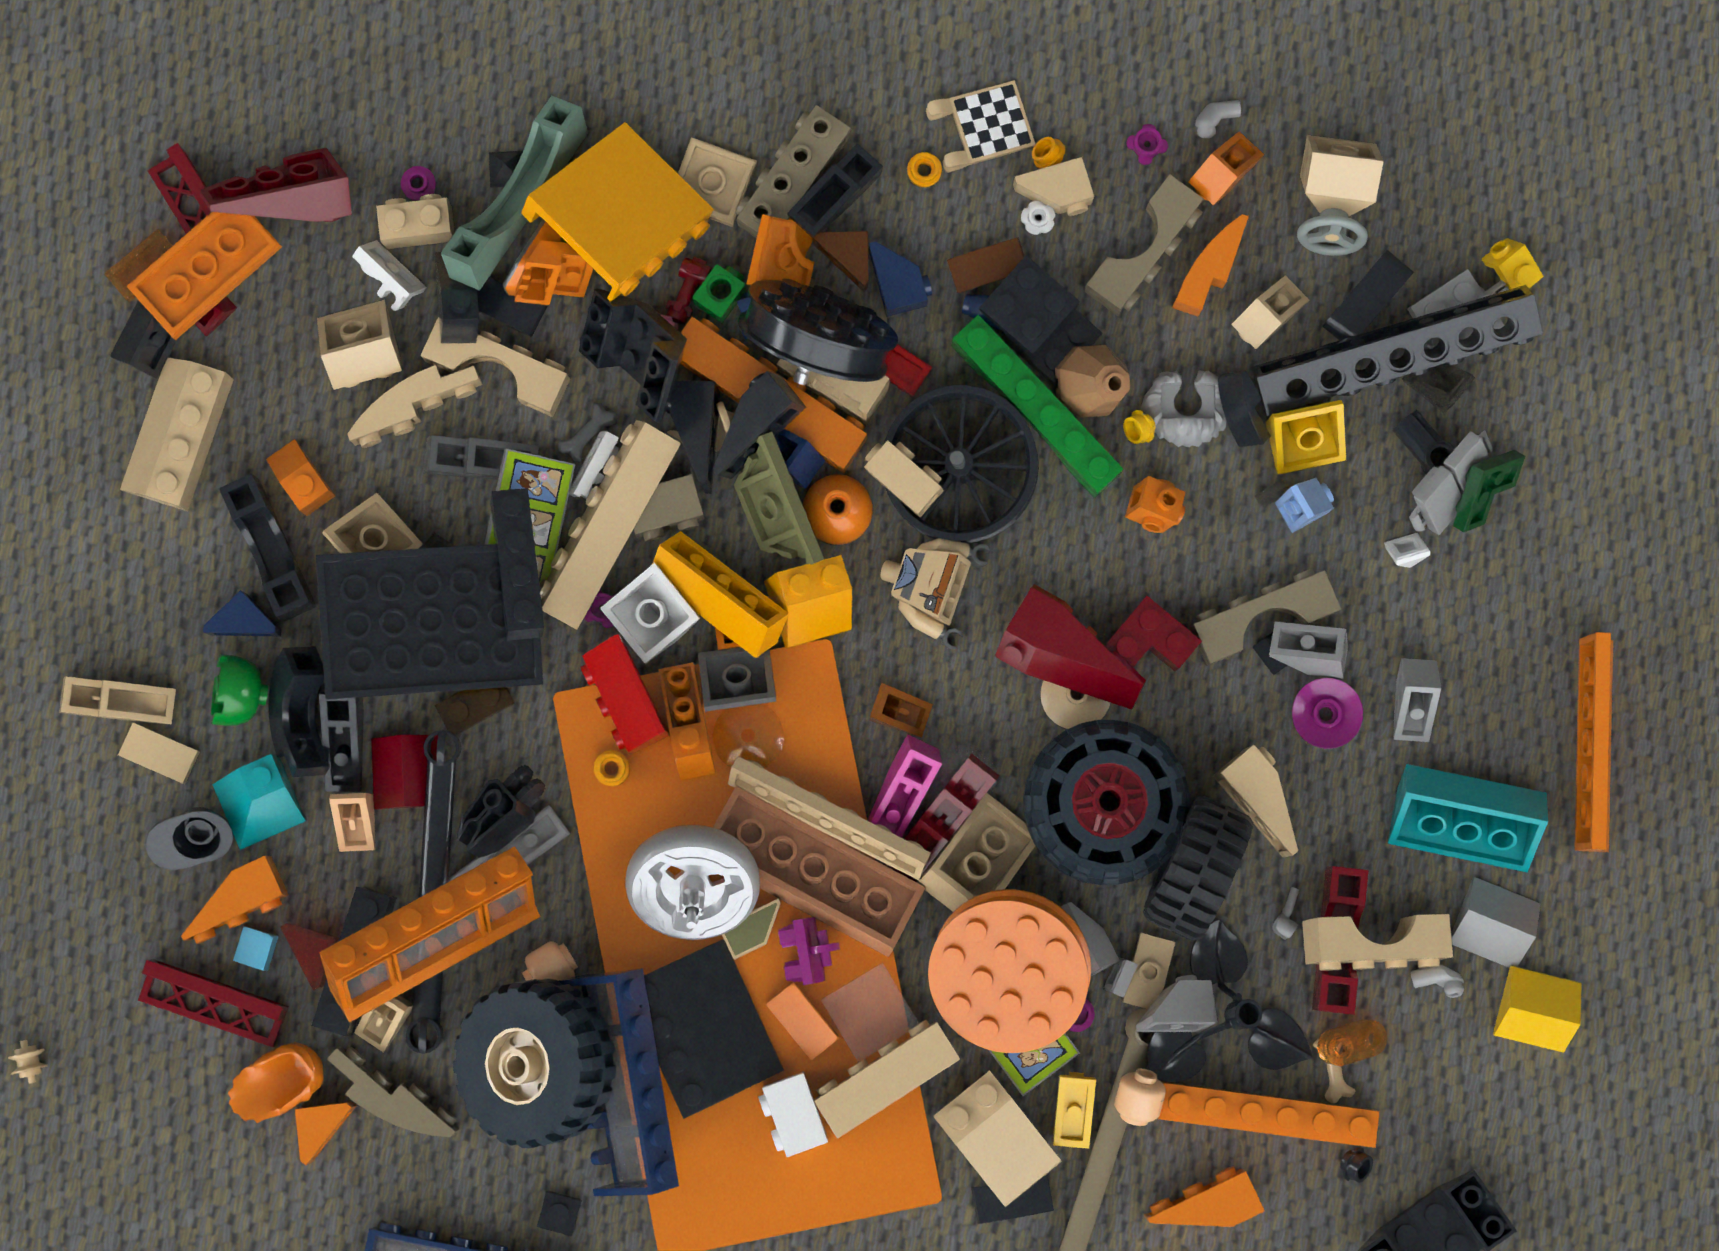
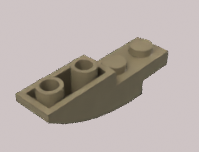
M343 1047L336 1048L327 1058L328 1061L354 1082L345 1095L373 1115L395 1126L431 1136L452 1137L460 1130L454 1125L457 1121L455 1116L442 1106L438 1110L426 1101L430 1095L418 1084L413 1082L409 1086L405 1082L393 1091L390 1089L393 1082L382 1072L376 1070L373 1074L363 1065L366 1059L354 1048L349 1047L347 1050Z

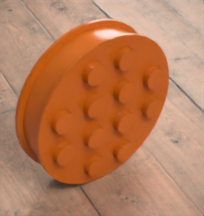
M994 890L982 893L964 902L943 924L929 960L928 979L930 992L943 1019L956 1033L967 1041L995 1052H1028L1056 1041L1077 1020L1085 1004L1091 980V957L1081 929L1073 918L1056 903L1043 896L1024 890Z

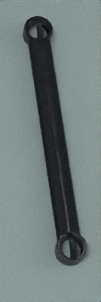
M447 730L431 733L424 743V754L427 757L419 898L449 882L456 760L460 756L462 748L457 735ZM438 735L436 760L433 758L430 746L434 737ZM448 735L455 742L456 750L453 757L445 762L444 747L445 738ZM446 928L433 934L437 937L443 948H445ZM424 940L416 944L415 964L429 957L424 947ZM443 971L413 987L411 1024L406 1031V1042L417 1053L425 1054L432 1052L441 1044L443 1039V1028L440 1024ZM418 1022H420L419 1046L415 1044L412 1034ZM428 1023H431L436 1028L438 1034L437 1041L431 1048H426Z

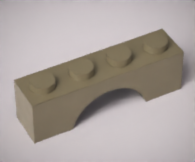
M1169 174L1146 207V211L1154 226L1152 245L1144 253L1131 259L1107 257L1086 284L1084 292L1117 316L1123 308L1129 312L1141 296L1137 292L1144 281L1150 284L1162 267L1157 263L1166 253L1171 257L1182 242L1178 235L1183 228L1187 226L1192 229L1203 214L1198 208L1204 198Z
M1313 568L1293 576L1295 583L1282 587L1281 582H1277L1261 589L1263 595L1250 601L1248 595L1229 602L1230 609L1217 614L1214 608L1195 616L1197 623L1193 624L1190 629L1202 641L1198 648L1206 666L1240 653L1243 650V638L1248 624L1255 616L1268 611L1283 612L1291 615L1301 624L1308 625L1342 610L1325 570L1315 574Z

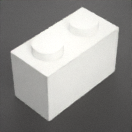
M804 1071L763 1086L764 1095L758 1096L765 1117L770 1115L773 1117L776 1129L771 1131V1135L777 1151L784 1150L786 1157H790L828 1143V1138Z

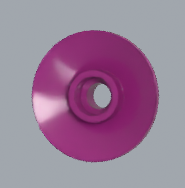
M1320 678L1309 682L1297 693L1292 705V721L1297 733L1308 744L1321 749H1333L1347 744L1357 735L1363 721V707L1358 694L1347 683L1334 678ZM1322 708H1328L1331 711L1332 716L1329 721H1324L1320 718L1319 712Z

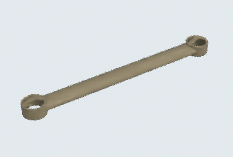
M1140 1008L1134 1010L1126 1021L1125 1030L1128 1041L1059 1251H1086L1127 1126V1122L1121 1119L1120 1113H1118L1114 1106L1120 1079L1127 1073L1136 1072L1140 1068L1145 1069L1148 1062V1046L1154 1032H1151L1149 1036L1141 1040L1140 1033L1136 1029V1024L1148 1009Z

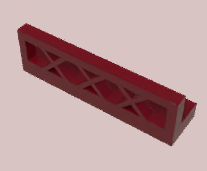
M176 143L166 149L170 156L169 158L147 171L187 234L192 229L187 221L195 222V227L203 220L204 213L207 216L211 212L200 195V190L206 188V184L185 150L179 143ZM175 165L182 176L179 188L166 186L159 174ZM186 184L191 191L185 190ZM169 192L177 193L175 201ZM183 195L196 198L200 205L197 217L184 215L180 211Z
M155 959L146 960L142 974L147 976L138 1001L270 1047L275 1046L289 1006ZM155 978L170 983L175 993L164 1000L149 996ZM178 986L185 988V990L180 991ZM191 991L202 994L208 1006L197 1012L188 1010L182 995ZM177 998L180 1006L168 1002ZM211 998L216 999V1000H219V1001L216 1002V1003H213V1001H212ZM224 1003L236 1006L242 1018L230 1024L223 1022L216 1007ZM211 1010L214 1018L203 1015V1013ZM245 1010L251 1011L253 1013L247 1015ZM257 1015L274 1019L269 1037L255 1033L249 1019ZM245 1022L248 1030L237 1027L236 1025Z

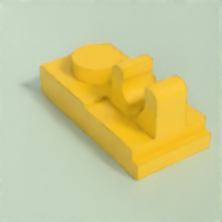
M1069 1072V1075L1059 1076L1053 1131L1054 1146L1089 1149L1096 1087L1095 1077H1084V1073Z

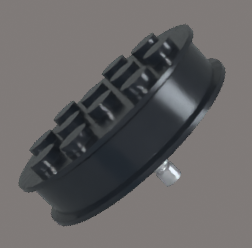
M782 279V281L761 280L750 285L748 295L751 301L748 310L740 314L738 326L753 343L772 355L796 365L798 369H796L793 377L794 382L806 385L810 375L809 372L811 371L837 379L856 382L877 381L886 375L888 368L885 360L888 352L897 346L898 336L889 324L877 316L874 310L839 297L826 287L819 285L810 287L791 279Z

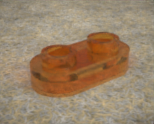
M1367 1019L1332 1028L1320 1036L1317 1045L1318 1054L1325 1063L1335 1066H1344L1374 1057L1385 1049L1387 1032L1381 1023ZM1371 1033L1374 1034V1041L1372 1044L1369 1043V1035ZM1342 1042L1343 1051L1339 1054L1337 1047Z

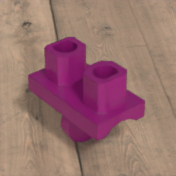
M815 917L793 920V924L779 929L778 934L782 948L797 946L799 960L785 962L786 980L793 982L803 981V985L826 981L823 967L832 965L830 951L839 950V942L829 944L827 930L817 931Z

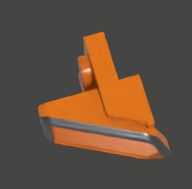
M542 219L503 282V287L508 295L515 296L514 302L550 305L553 294L584 298L593 268L568 243L561 242V236Z

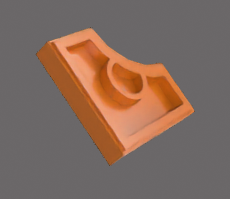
M762 214L746 284L751 285L761 280L782 281V279H791L803 285H810L815 262L805 258L798 248L795 236L796 222Z

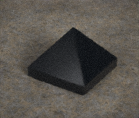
M523 151L489 152L491 188L505 187Z

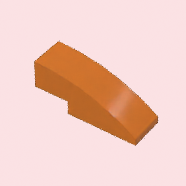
M1240 215L1206 246L1184 279L1172 308L1198 317L1203 309L1210 286L1213 285L1223 289L1249 216Z

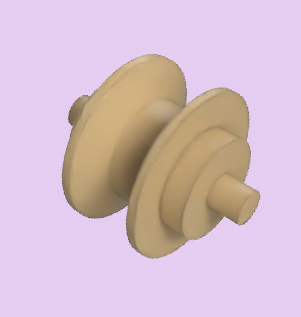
M23 1040L20 1041L21 1048L14 1050L15 1055L8 1057L10 1060H15L18 1067L11 1075L19 1073L20 1078H28L29 1084L35 1083V1075L41 1074V1068L48 1066V1064L40 1063L38 1057L45 1049L37 1050L36 1045L28 1046V1041Z

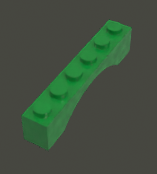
M979 315L952 338V348L979 376L986 380L1019 411L1054 451L1067 470L1094 499L1120 476L1124 469Z

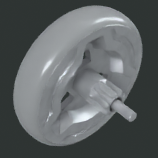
M681 825L654 834L637 848L627 867L625 887L633 911L649 927L670 937L700 940L725 934L746 920L758 900L760 874L757 863L749 849L734 836L709 826ZM674 866L681 869V872L673 875L668 868ZM720 874L724 878L711 882L708 875Z

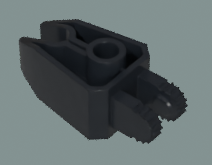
M528 765L518 767L504 782L499 779L488 780L465 812L458 829L457 839L467 845L466 850L478 858L495 853L505 847L534 822L535 811L531 807L545 792L546 785L540 779L532 778L534 772Z

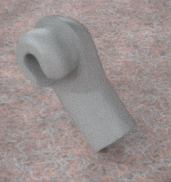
M1231 100L1208 104L1196 118L1197 134L1201 138H1211L1216 134L1215 126L1218 125L1221 119L1241 117L1240 101Z
M1444 965L1410 971L1415 988L1437 984L1444 988L1446 996L1450 998L1459 997L1464 992L1462 976Z

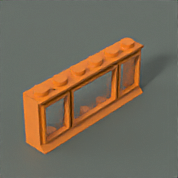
M515 846L319 952L330 992L349 1022L541 917L535 905L531 878L533 873Z

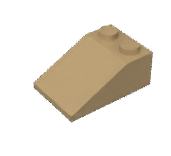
M1255 745L1243 749L1214 774L1213 777L1239 808L1250 816L1254 822L1253 824L1282 857L1293 856L1298 852V847L1279 775L1273 767L1276 761L1264 747L1261 746L1257 749Z
M986 793L930 863L917 883L926 887L925 890L952 912L975 896L994 890L1005 889L1035 847L1026 823Z
M990 1070L933 1116L1005 1207L1062 1162Z

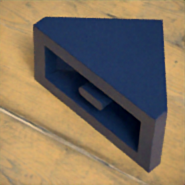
M241 590L204 625L203 632L210 636L281 637L280 627L248 594Z

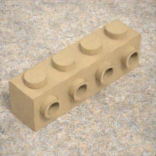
M927 1020L920 1022L908 1030L911 1037L901 1044L894 1039L878 1050L881 1056L868 1064L866 1059H863L847 1070L850 1076L839 1084L834 1078L816 1090L820 1096L815 1098L814 1102L837 1139L960 1060L936 1021L932 1024H929Z

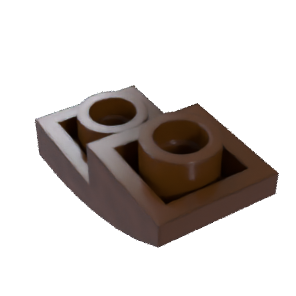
M1019 237L948 259L947 262L957 293H962L1005 279L1025 256Z

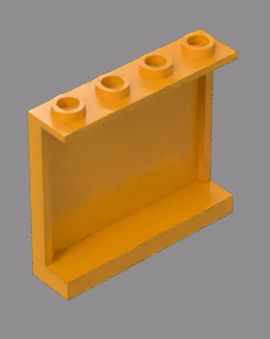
M624 122L531 192L526 199L521 214L530 223L538 217H542L612 287L607 297L612 302L620 294L624 296L629 295L640 283L639 279L645 274L648 277L653 276L662 267L663 260L668 256L672 259L678 256L686 247V242L693 237L697 240L703 236L710 227L708 220L714 209Z

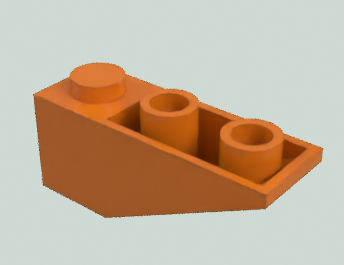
M694 663L658 669L673 754L680 780L715 774Z
M262 856L232 870L181 935L183 941L194 939L196 944H200L215 937V929L227 924L229 929L249 921L247 914L260 909L263 914L282 905L280 899L289 894L272 856Z
M1232 1166L1214 1175L1216 1181L1206 1186H1203L1202 1182H1198L1183 1189L1184 1196L1171 1202L1169 1197L1153 1203L1149 1206L1152 1212L1145 1214V1217L1149 1223L1233 1227L1265 1212L1247 1172L1242 1168L1236 1171L1235 1167Z

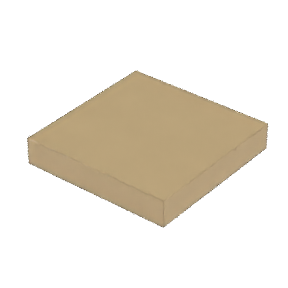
M691 137L678 174L714 209L709 219L733 227L738 215L736 210L745 197L757 161Z

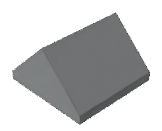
M1473 877L1451 933L1452 945L1510 968V965L1518 967L1536 938L1540 903Z

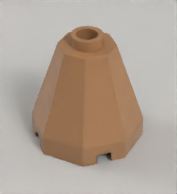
M1106 345L1075 346L1055 368V378L1058 379L1056 398L1077 417L1110 415L1130 390L1127 365Z

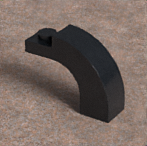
M316 646L283 648L275 663L270 682L269 723L272 741L277 757L286 758L292 777L326 775L330 768L315 723L316 697L324 681L323 663Z

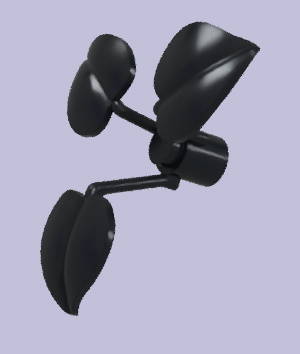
M1221 920L1212 922L1207 932L1204 933L1203 938L1195 940L1190 953V968L1192 974L1197 976V980H1211L1212 984L1218 983L1219 989L1233 999V1002L1229 1003L1225 1009L1224 1017L1226 1021L1197 1033L1193 1037L1191 1032H1154L1148 1046V1070L1156 1073L1157 1079L1160 1081H1184L1199 1073L1205 1064L1206 1053L1196 1042L1230 1028L1236 1030L1250 1029L1254 1032L1248 1040V1049L1253 1060L1262 1068L1269 1070L1283 1069L1312 1057L1311 1049L1304 1033L1287 1013L1274 1008L1262 1011L1261 1006L1255 1000H1242L1240 993H1235L1225 985V983H1234L1242 978L1247 969L1248 958L1243 944L1226 928Z

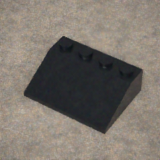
M724 939L644 975L659 1066L683 1119L784 1071Z

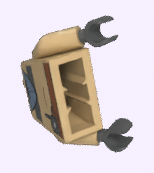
M938 538L920 544L917 549H907L901 563L886 560L881 569V579L894 583L891 596L899 600V610L912 627L934 639L940 637L942 644L946 648L957 649L955 646L948 644L947 636L949 633L955 632L963 637L962 632L956 628L945 629L944 624L950 626L970 564L976 568H982L988 564L976 558V551L989 553L990 549L984 544L970 548L967 543Z

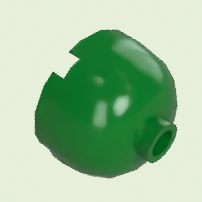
M220 654L216 666L220 667V675L214 678L211 702V716L213 718L211 724L237 726L253 718L259 705H266L268 684H261L260 671L255 664L246 658Z

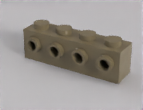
M817 105L811 113L805 111L795 126V129L798 130L791 141L784 140L775 154L778 160L771 170L766 167L755 183L758 189L751 198L746 196L736 210V214L739 215L737 217L738 227L756 239L762 214L788 220L787 213L827 172L851 137V128Z

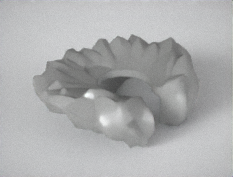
M1199 370L1194 380L1195 390L1201 398V408L1195 415L1184 416L1175 409L1174 398L1182 384V376L1178 371L1161 372L1152 381L1153 385L1145 394L1141 405V410L1153 418L1157 437L1159 439L1165 438L1177 447L1182 445L1185 447H1199L1202 442H1210L1212 437L1217 438L1219 436V431H1224L1227 424L1219 394L1218 377L1210 371Z

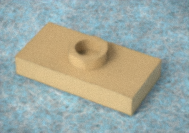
M1144 933L1139 934L1132 961L1138 965L1122 1002L1149 1009L1164 989L1175 942Z

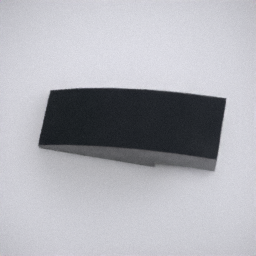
M856 144L837 165L834 163L792 207L787 216L814 238L847 210L876 181L882 173L883 166L859 144Z

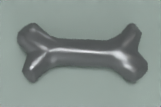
M594 402L591 420L574 437L558 442L559 453L569 454L574 462L581 463L583 461L582 451L584 446L601 428L617 423L616 412L606 411L601 403Z

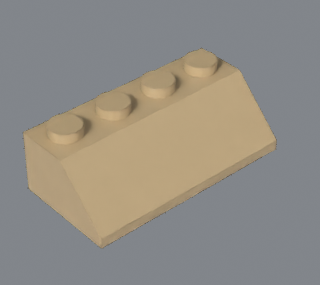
M167 358L120 490L188 512L234 379L224 371L199 363Z

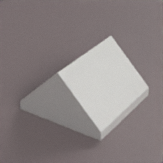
M656 563L652 564L600 608L644 663H647L678 641L700 619L698 614Z

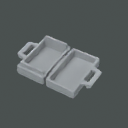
M1485 430L1480 435L1470 431L1444 461L1445 467L1440 466L1437 468L1434 466L1414 488L1412 494L1417 506L1409 516V519L1415 531L1425 530L1424 526L1427 525L1428 529L1440 535L1456 517V505L1463 495L1467 483L1465 478L1468 470L1473 464L1490 459L1488 452H1492V445ZM1419 512H1421V514H1422V516H1423V519H1422V520L1420 519V517H1419V515H1418Z

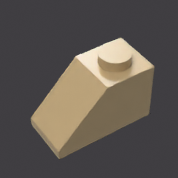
M1082 157L1015 176L1013 182L1015 192L1032 201L1038 200L1052 207L1057 214L1067 212L1068 216L1081 214L1088 210V205H1091L1094 199L1093 190Z
M1285 275L1256 298L1231 325L1238 331L1240 337L1245 342L1257 349L1310 300Z

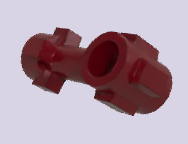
M685 257L678 274L679 277L685 280L676 301L668 300L665 307L667 310L665 316L672 317L673 321L680 324H685L687 318H691L693 309L688 306L697 285H702L712 271V267L707 266L706 261L693 257V259Z

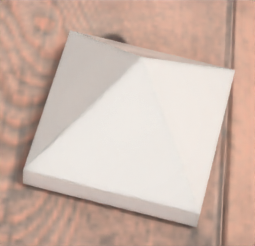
M1418 533L1384 543L1386 550L1398 566L1410 568L1430 556V550Z

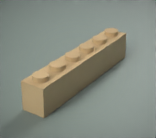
M636 420L634 425H628L620 439V442L623 444L616 456L612 455L603 469L605 476L599 487L595 486L586 499L588 507L582 518H576L571 525L568 533L570 539L565 548H560L551 562L553 570L548 579H543L539 583L542 611L576 630L580 626L681 444L646 422Z

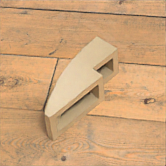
M65 676L59 713L172 724L176 689Z

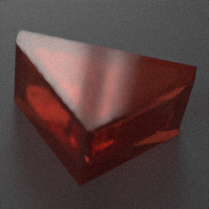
M286 923L280 926L313 991L324 988L327 978L319 952L337 943L340 937L293 923Z

